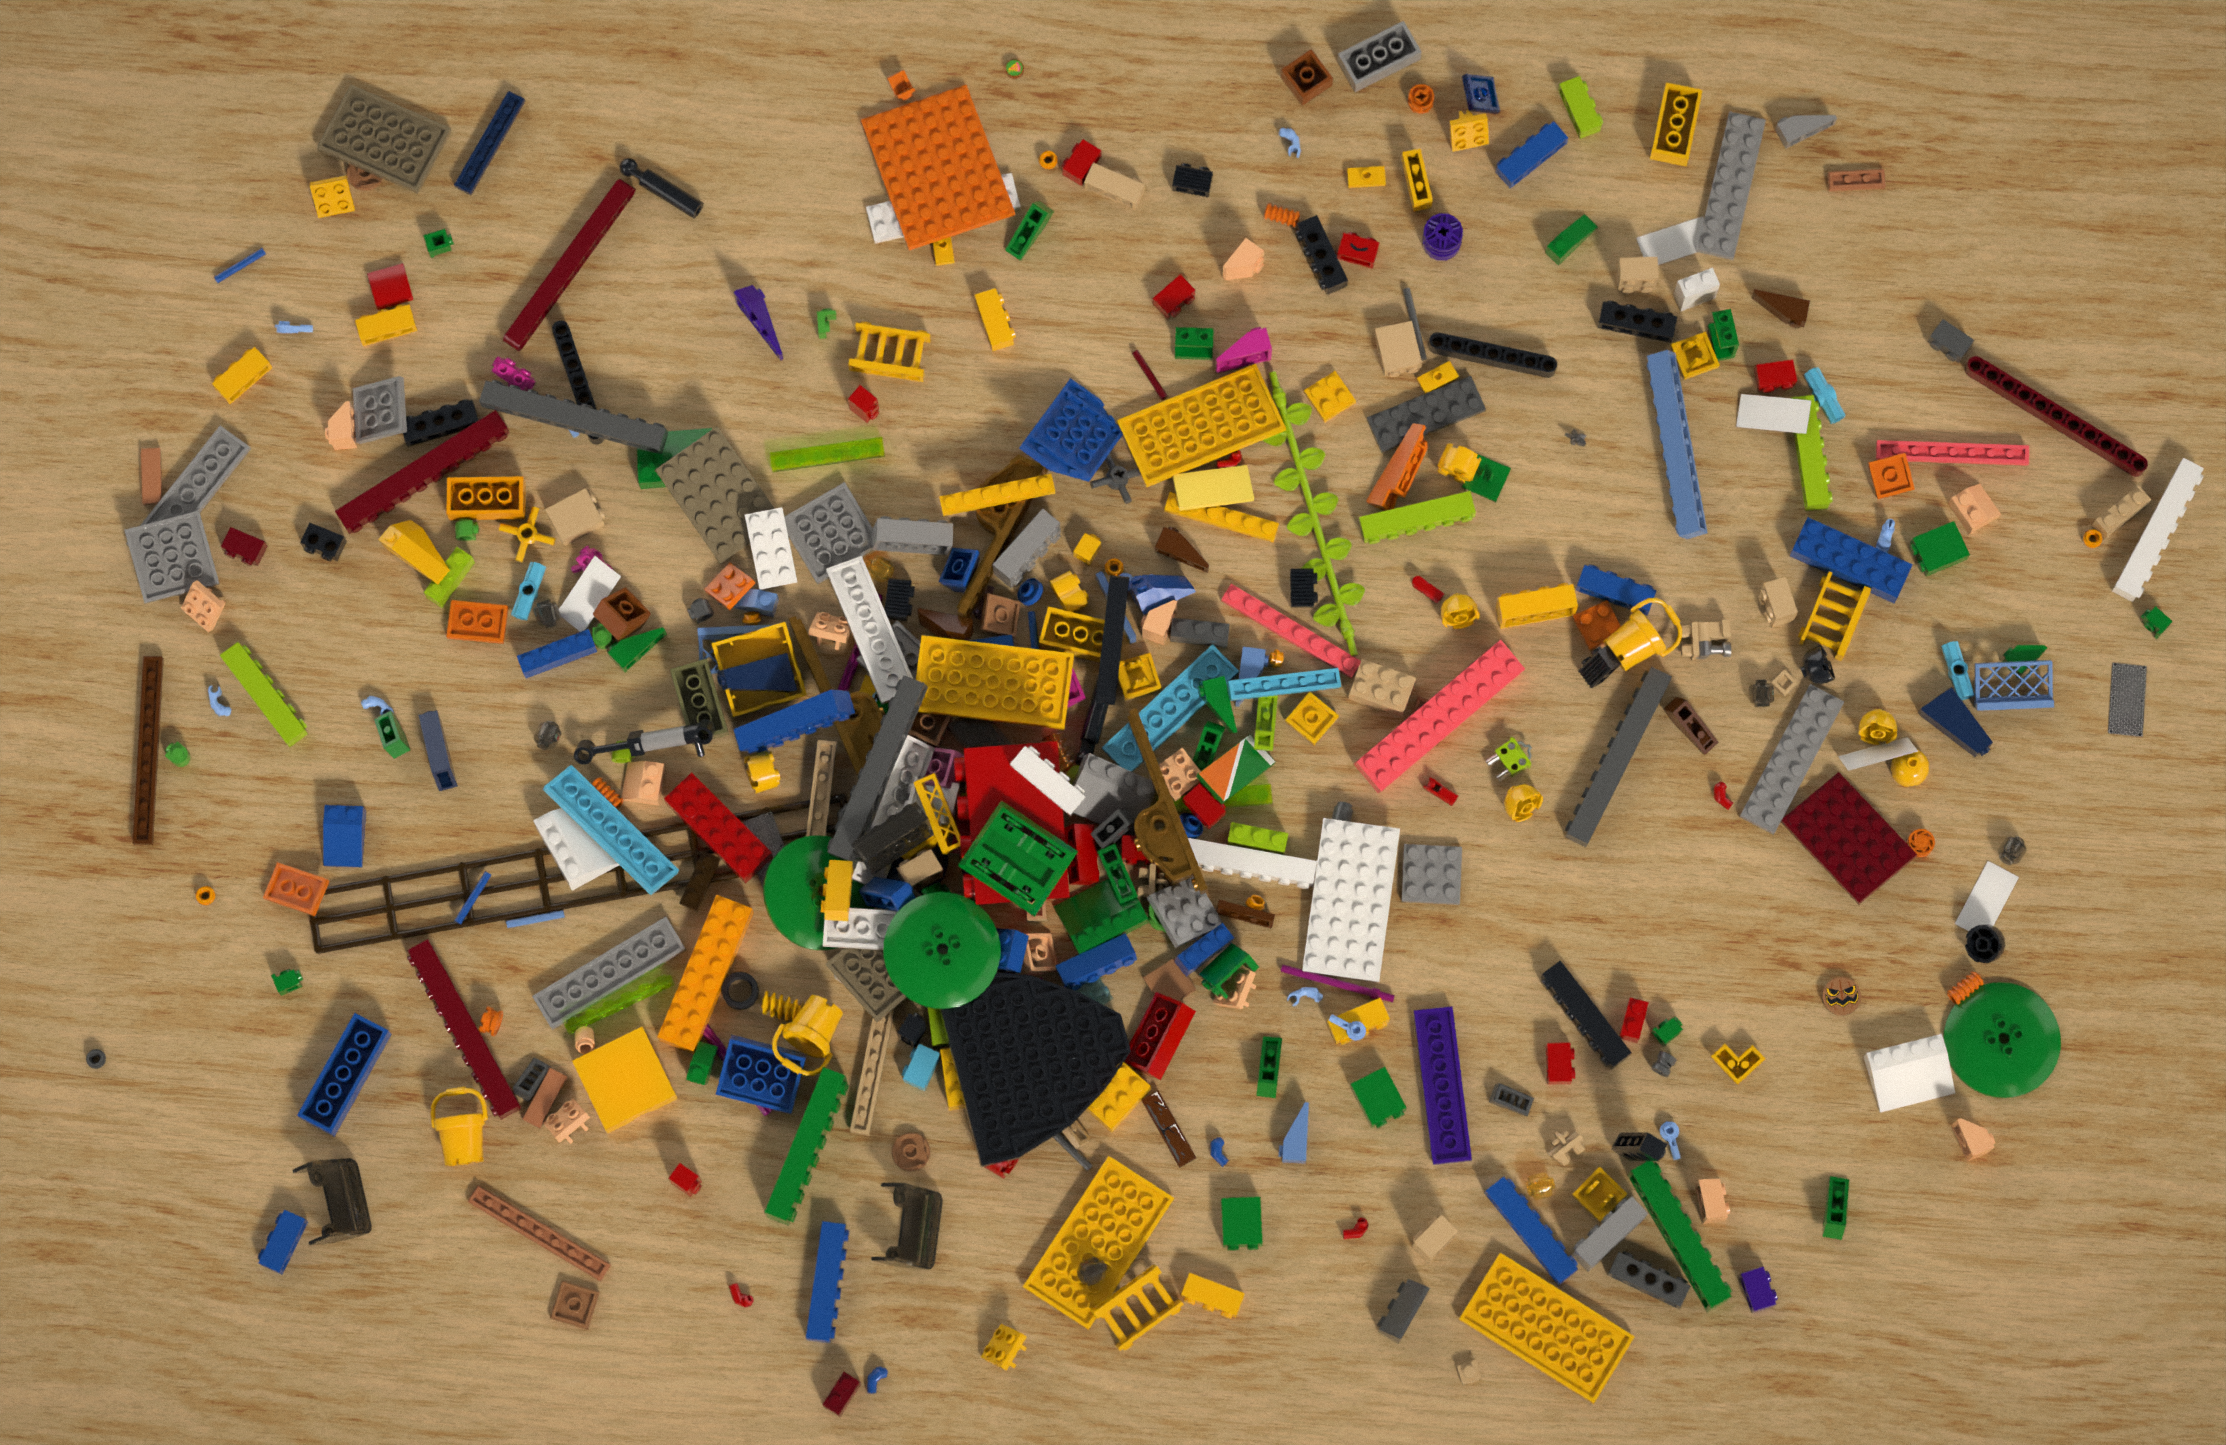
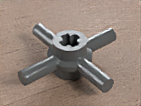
M1109 453L1105 459L1109 468L1106 477L1090 481V486L1093 489L1108 485L1113 490H1119L1125 504H1128L1132 499L1125 486L1129 478L1140 476L1141 474L1138 468L1127 471L1122 466H1116Z

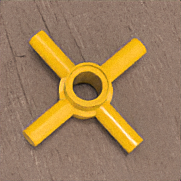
M532 506L526 524H522L519 528L503 523L499 526V531L517 535L518 540L521 542L515 558L518 562H523L527 546L535 541L554 545L556 538L537 532L534 525L539 508ZM531 531L532 535L530 537H523L524 532Z

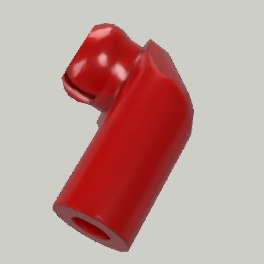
M1241 451L1232 452L1227 460H1217V469L1237 466L1242 459Z
M1718 782L1713 788L1714 799L1725 809L1729 810L1734 802L1726 797L1725 789L1727 785L1724 782Z
M1361 1217L1357 1220L1353 1229L1343 1230V1239L1361 1238L1369 1226L1367 1219Z
M738 1283L729 1286L735 1304L742 1307H750L753 1304L754 1298L751 1295L741 1293Z

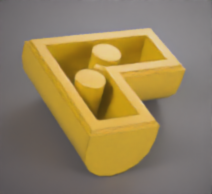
M1723 1044L1710 1056L1736 1085L1742 1082L1766 1060L1753 1045L1741 1056L1737 1057L1726 1044Z

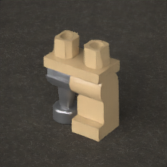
M1722 620L1721 622H1692L1690 626H1683L1681 639L1690 638V644L1681 645V656L1691 657V660L1706 659L1709 655L1714 654L1731 657L1730 642H1723L1722 646L1711 645V642L1729 641L1731 637L1730 620Z

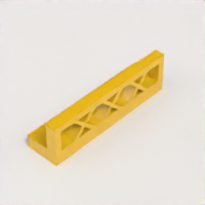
M933 773L913 783L942 854H949L961 846V835L938 778ZM933 779L935 784L933 793L928 791L925 782ZM934 796L941 799L943 803L940 811L936 810L933 804ZM941 815L947 816L950 820L947 829L942 826L940 821ZM949 832L956 835L958 843L950 845L947 838Z

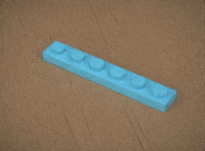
M1333 668L1230 680L1227 682L1229 699L1234 701L1336 689L1341 687L1339 669Z

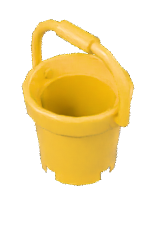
M1647 598L1631 608L1632 614L1629 616V620L1603 640L1604 645L1609 646L1620 661V667L1625 672L1654 654H1660L1661 657H1664L1679 645L1682 638L1680 619L1672 607L1665 601L1658 598ZM1654 602L1661 604L1673 624L1676 625L1678 636L1669 648L1666 649L1656 629L1646 616L1638 610L1643 605Z
M811 995L791 1023L786 1025L780 1024L772 1040V1051L782 1065L797 1074L800 1073L805 1076H815L821 1073L823 1067H827L833 1056L829 1052L830 1041L843 1015L838 1006L834 1003L830 1006L826 1003L827 999L817 995ZM781 1032L784 1039L799 1051L815 1058L822 1059L826 1057L823 1064L814 1071H805L787 1058L784 1059L777 1050V1040Z
M465 1086L446 1089L445 1092L440 1093L434 1098L430 1112L432 1127L439 1132L445 1166L484 1162L483 1126L488 1119L484 1097L477 1090L466 1088ZM472 1093L480 1100L482 1113L455 1115L436 1119V1105L442 1097Z

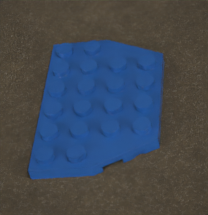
M1070 378L1019 449L1050 471L1089 482L1123 434L1112 415L1109 416L1103 408L1104 403Z

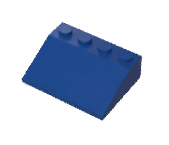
M731 1034L715 1095L791 1114L802 1074H797L783 1066L775 1057L771 1044ZM777 1046L779 1054L784 1059L787 1058L803 1069L806 1053Z

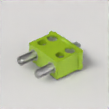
M1511 737L1508 742L1495 750V754L1488 758L1486 763L1490 766L1498 760L1502 762L1506 770L1496 776L1498 781H1502L1509 775L1513 778L1526 768H1531L1530 750L1532 747L1530 744L1526 745L1522 741L1517 742L1515 738ZM1519 744H1521L1523 747H1529L1527 749L1529 755L1528 757L1523 752ZM1505 750L1507 753L1502 754L1501 751ZM1517 766L1518 769L1513 770L1512 767Z

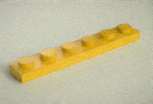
M1051 473L939 496L943 516L1055 494V487Z
M1172 492L1169 493L1164 509L1168 513L1273 543L1279 527L1277 522L1221 506L1179 511L1176 494Z

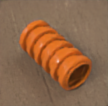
M1269 203L1265 209L1264 219L1276 220V223L1280 221L1283 225L1286 223L1287 226L1292 225L1295 228L1300 218V212L1289 211L1288 208L1283 209L1282 206H1272Z
M601 777L591 783L616 809L623 804L624 799L619 798V794H615V790H611V786H607V782H603Z
M1972 971L1970 975L1966 976V979L1963 978L1961 983L1958 982L1957 986H1953L1952 990L1947 991L1948 997L1953 1003L1959 1005L1960 1000L1964 1001L1965 996H1970L1969 993H1973L1974 989L1977 990L1979 986L1983 985L1982 978L1978 973Z

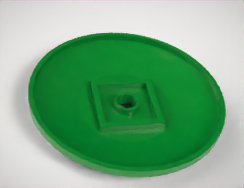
M821 835L799 838L783 847L775 855L766 871L763 896L765 907L772 923L786 939L806 949L827 951L840 947H823L825 913L821 912V902L825 901L826 896L819 895L818 888L820 886L823 887V884H827V879H824L825 867H829V860L841 859L835 858L828 853L829 849H827V846L833 837ZM852 879L850 908L874 910V907L866 905L859 892V889L864 884Z
M949 892L925 894L904 905L891 920L883 945L885 967L896 988L911 1001L934 1009L959 1007L980 996L992 982L999 966L1001 954L997 929L985 910L976 905L974 901ZM945 944L948 947V952L946 954H939L937 946Z
M1994 982L1979 986L1977 990L1974 989L1973 993H1969L1970 996H1965L1964 1001L1960 1000L1959 1005L1955 1004L1947 1017L1943 1040L1952 1070L1968 1087L1978 1093L1994 1098H2013L2035 1090L2051 1075L2058 1062L2061 1050L2060 1029L2050 1007L2033 991L2017 984ZM1999 1034H2006L2009 1037L2008 1043H2001L1998 1039Z

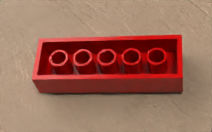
M692 772L664 798L666 805L745 884L773 858L772 852Z

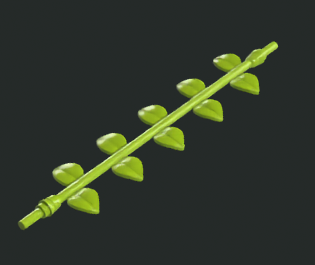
M1276 371L1269 373L1273 387L1272 398L1279 408L1286 431L1262 441L1272 446H1281L1286 441V438L1288 439L1296 469L1287 468L1280 472L1274 480V485L1285 491H1293L1301 483L1309 514L1300 513L1293 517L1287 525V530L1298 536H1306L1314 528L1322 559H1311L1301 569L1313 568L1314 573H1317V581L1323 579L1327 573L1336 604L1329 603L1321 606L1315 612L1313 620L1323 626L1331 627L1338 622L1340 617L1341 635L1347 641L1350 655L1357 656L1358 652L1353 638L1355 637V630L1347 618L1344 604L1350 606L1357 605L1365 593V588L1357 583H1348L1339 590L1330 558L1334 560L1346 558L1352 543L1345 538H1333L1326 544L1317 513L1321 515L1331 514L1335 510L1339 499L1335 494L1328 492L1320 493L1313 499L1304 468L1308 470L1318 469L1323 463L1326 454L1323 450L1315 447L1307 448L1301 454L1299 453L1291 423L1294 425L1305 424L1311 416L1312 407L1305 403H1295L1287 409L1286 394L1283 388H1280Z

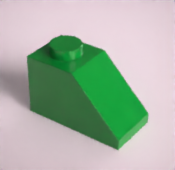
M2017 645L2014 649L2010 647L2003 654L2005 658L2002 662L2036 661L2046 651L2047 647L2045 645ZM2021 666L2016 673L2021 676L2028 667Z
M392 711L374 719L383 748L394 759L411 750L407 737Z
M699 1041L686 1077L687 1081L701 1085L708 1084L718 1046Z

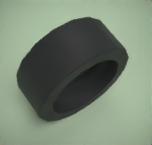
M739 971L725 978L722 983L721 992L728 1006L733 1009L744 1010L755 1004L758 999L759 988L753 976ZM745 980L751 985L752 992L746 1001L737 1002L730 997L729 987L734 981Z

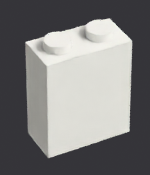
M1713 268L1677 281L1673 296L1680 312L1715 299L1720 283Z

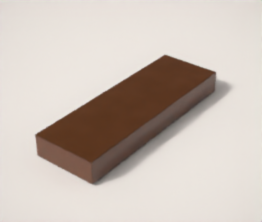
M1220 899L1216 910L1218 915L1270 929L1275 918V914Z

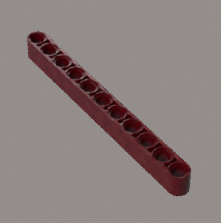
M620 178L614 183L505 333L503 342L517 351L523 349L632 199L636 188Z
M1973 356L1968 360L1965 366V373L1970 378L2131 476L2139 477L2147 469V459L1983 358ZM1970 364H1976L1979 369H1972ZM1986 374H1993L1995 379H1988ZM2003 384H2009L2011 389H2005ZM2019 394H2025L2028 399H2021ZM2035 404H2042L2044 409L2040 410L2036 408ZM2052 414H2058L2060 416V419H2054L2052 417ZM2068 424H2075L2077 429H2070ZM2084 434H2091L2093 439H2087ZM2101 443H2106L2109 449H2103ZM2117 453L2124 454L2126 459H2120ZM2133 463H2139L2142 469H2136Z

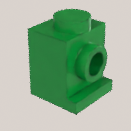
M445 229L423 235L431 258L452 251L451 245H454L451 234L447 235Z
M2156 606L2152 610L2147 609L2141 616L2144 627L2148 631L2154 632L2156 634L2154 638L2156 639L2173 622Z
M286 969L280 972V976L271 975L276 989L281 996L303 987L301 981L304 979L300 970Z
M1677 1017L1669 1021L1666 1018L1658 1025L1660 1029L1655 1027L1651 1033L1665 1047L1683 1031L1681 1027L1683 1024Z

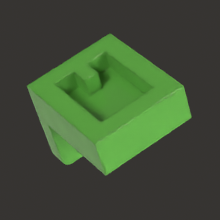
M828 308L817 312L819 339L827 338L826 332H830L829 321L826 320L837 319L836 311Z

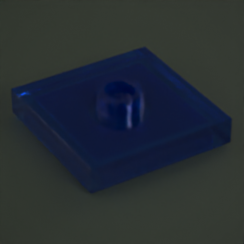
M1464 74L1462 80L1468 110L1491 114L1499 113L1500 108L1494 78Z

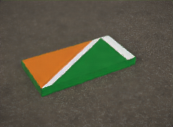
M1251 734L1196 776L1221 804L1233 797L1276 762L1265 750H1254L1255 739Z

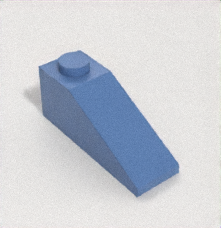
M750 589L732 608L749 612L755 611L761 615L774 618L779 599L775 593Z
M1243 647L1239 679L1256 678L1262 675L1263 668L1268 666L1269 656L1265 655L1266 649ZM1244 699L1236 700L1235 706L1239 707Z
M1304 1103L1284 1138L1283 1145H1279V1157H1282V1163L1306 1164L1309 1103Z

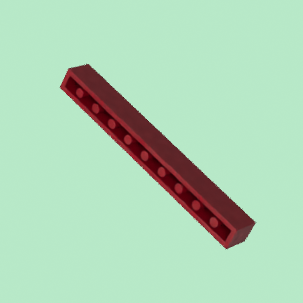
M494 410L335 510L336 515L349 534L359 532L363 525L376 521L379 515L384 512L392 511L398 503L408 501L414 493L424 491L430 483L440 481L444 474L449 471L454 472L460 467V464L473 460L476 457L475 455L481 451L489 450L495 442L505 440L508 434H510L508 427L498 412Z
M426 939L408 949L407 951L410 955L407 957L412 967H417L419 972L416 975L421 984L425 982L428 989L425 991L429 999L435 1000L437 1005L434 1008L439 1017L444 1016L446 1022L443 1024L448 1033L452 1032L455 1036L453 1042L458 1050L462 1049L464 1053L462 1059L466 1066L471 1065L474 1071L471 1075L476 1084L480 1082L483 1089L480 1091L485 1100H490L492 1106L489 1108L494 1117L499 1116L502 1120L522 1109L430 941Z

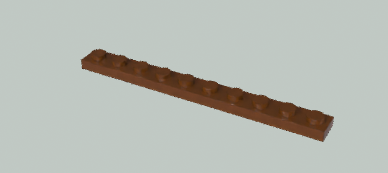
M143 656L132 842L134 845H153L164 664L162 656Z

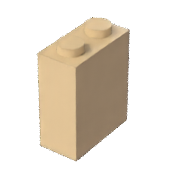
M1412 321L1375 328L1374 336L1384 376L1396 377L1403 372L1415 373L1421 369L1422 360Z
M586 488L545 509L564 546L605 526L603 522L605 516L601 508L596 509L594 503L597 501L593 493H588Z

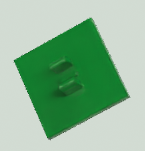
M1478 454L1477 459L1481 458V462L1472 481H1465L1461 488L1496 502L1511 468Z

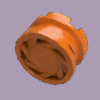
M1418 84L1412 87L1408 95L1410 109L1420 114L1431 110L1434 105L1433 90L1425 84Z
M1917 829L1909 835L1906 843L1915 851L1917 857L1923 858L1928 856L1933 850L1935 839L1930 831Z
M487 1006L486 1010L488 1012H484L482 1016V1026H479V1032H491V1036L495 1037L503 1019V1011L499 1010L497 1012L493 1010V1007Z

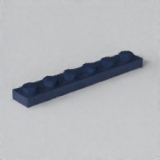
M510 91L507 92L456 180L455 188L472 195L525 103L524 98Z

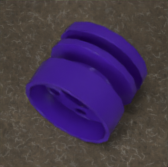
M1439 213L1432 216L1426 222L1423 231L1422 246L1425 253L1439 261L1453 258L1459 252L1462 243L1463 228L1460 221L1455 216L1447 213Z

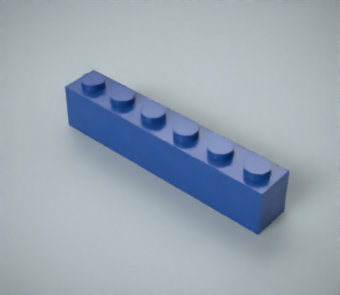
M1503 1176L1489 1187L1484 1194L1559 1286L1578 1270L1576 1267L1578 1263L1571 1255L1568 1257L1564 1252V1245L1559 1240L1555 1241L1551 1236L1553 1234L1552 1230L1547 1225L1543 1226L1539 1221L1541 1218L1534 1209L1530 1210L1526 1205L1528 1204L1527 1199L1522 1194L1518 1195L1514 1190L1516 1188L1515 1184L1509 1178L1506 1180Z
M822 1221L806 1333L807 1341L831 1343V1339H835L836 1327H833V1321L838 1318L839 1308L836 1307V1300H840L841 1288H838L839 1280H843L844 1269L841 1268L842 1261L846 1260L847 1249H844V1242L848 1241L850 1231L846 1229V1224Z

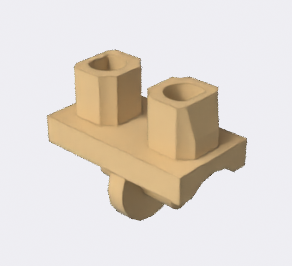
M1150 864V867H1139V879H1149V886L1139 885L1138 897L1147 898L1155 893V886H1158V891L1164 889V886H1169V881L1164 880V873H1158V879L1155 880L1156 864Z
M1556 1131L1554 1133L1556 1139L1551 1142L1555 1148L1549 1151L1548 1155L1562 1166H1565L1571 1160L1566 1153L1567 1151L1572 1149L1578 1155L1585 1150L1584 1144L1581 1141L1583 1137L1576 1132L1570 1135L1565 1131L1561 1135Z

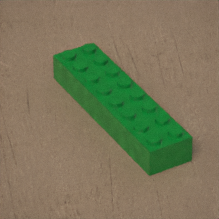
M823 1067L764 1213L767 1218L789 1226L790 1222L794 1223L798 1213L796 1207L802 1203L805 1193H803L805 1185L809 1186L812 1179L811 1170L813 1167L816 1168L819 1162V1150L824 1149L827 1142L826 1133L827 1131L831 1132L834 1125V1113L838 1114L842 1104L840 1103L841 1096H845L849 1085L845 1075Z
M1647 1161L1632 1169L1628 1174V1178L1706 1312H1709L1727 1302L1732 1297L1730 1294L1732 1290L1727 1282L1724 1283L1720 1277L1722 1273L1719 1267L1712 1264L1710 1260L1712 1256L1709 1250L1701 1245L1700 1241L1702 1239L1699 1233L1691 1228L1690 1224L1692 1222L1687 1213L1683 1214L1680 1209L1682 1205L1678 1197H1673L1670 1192L1672 1189L1667 1179L1663 1180L1660 1175L1662 1172L1657 1162Z

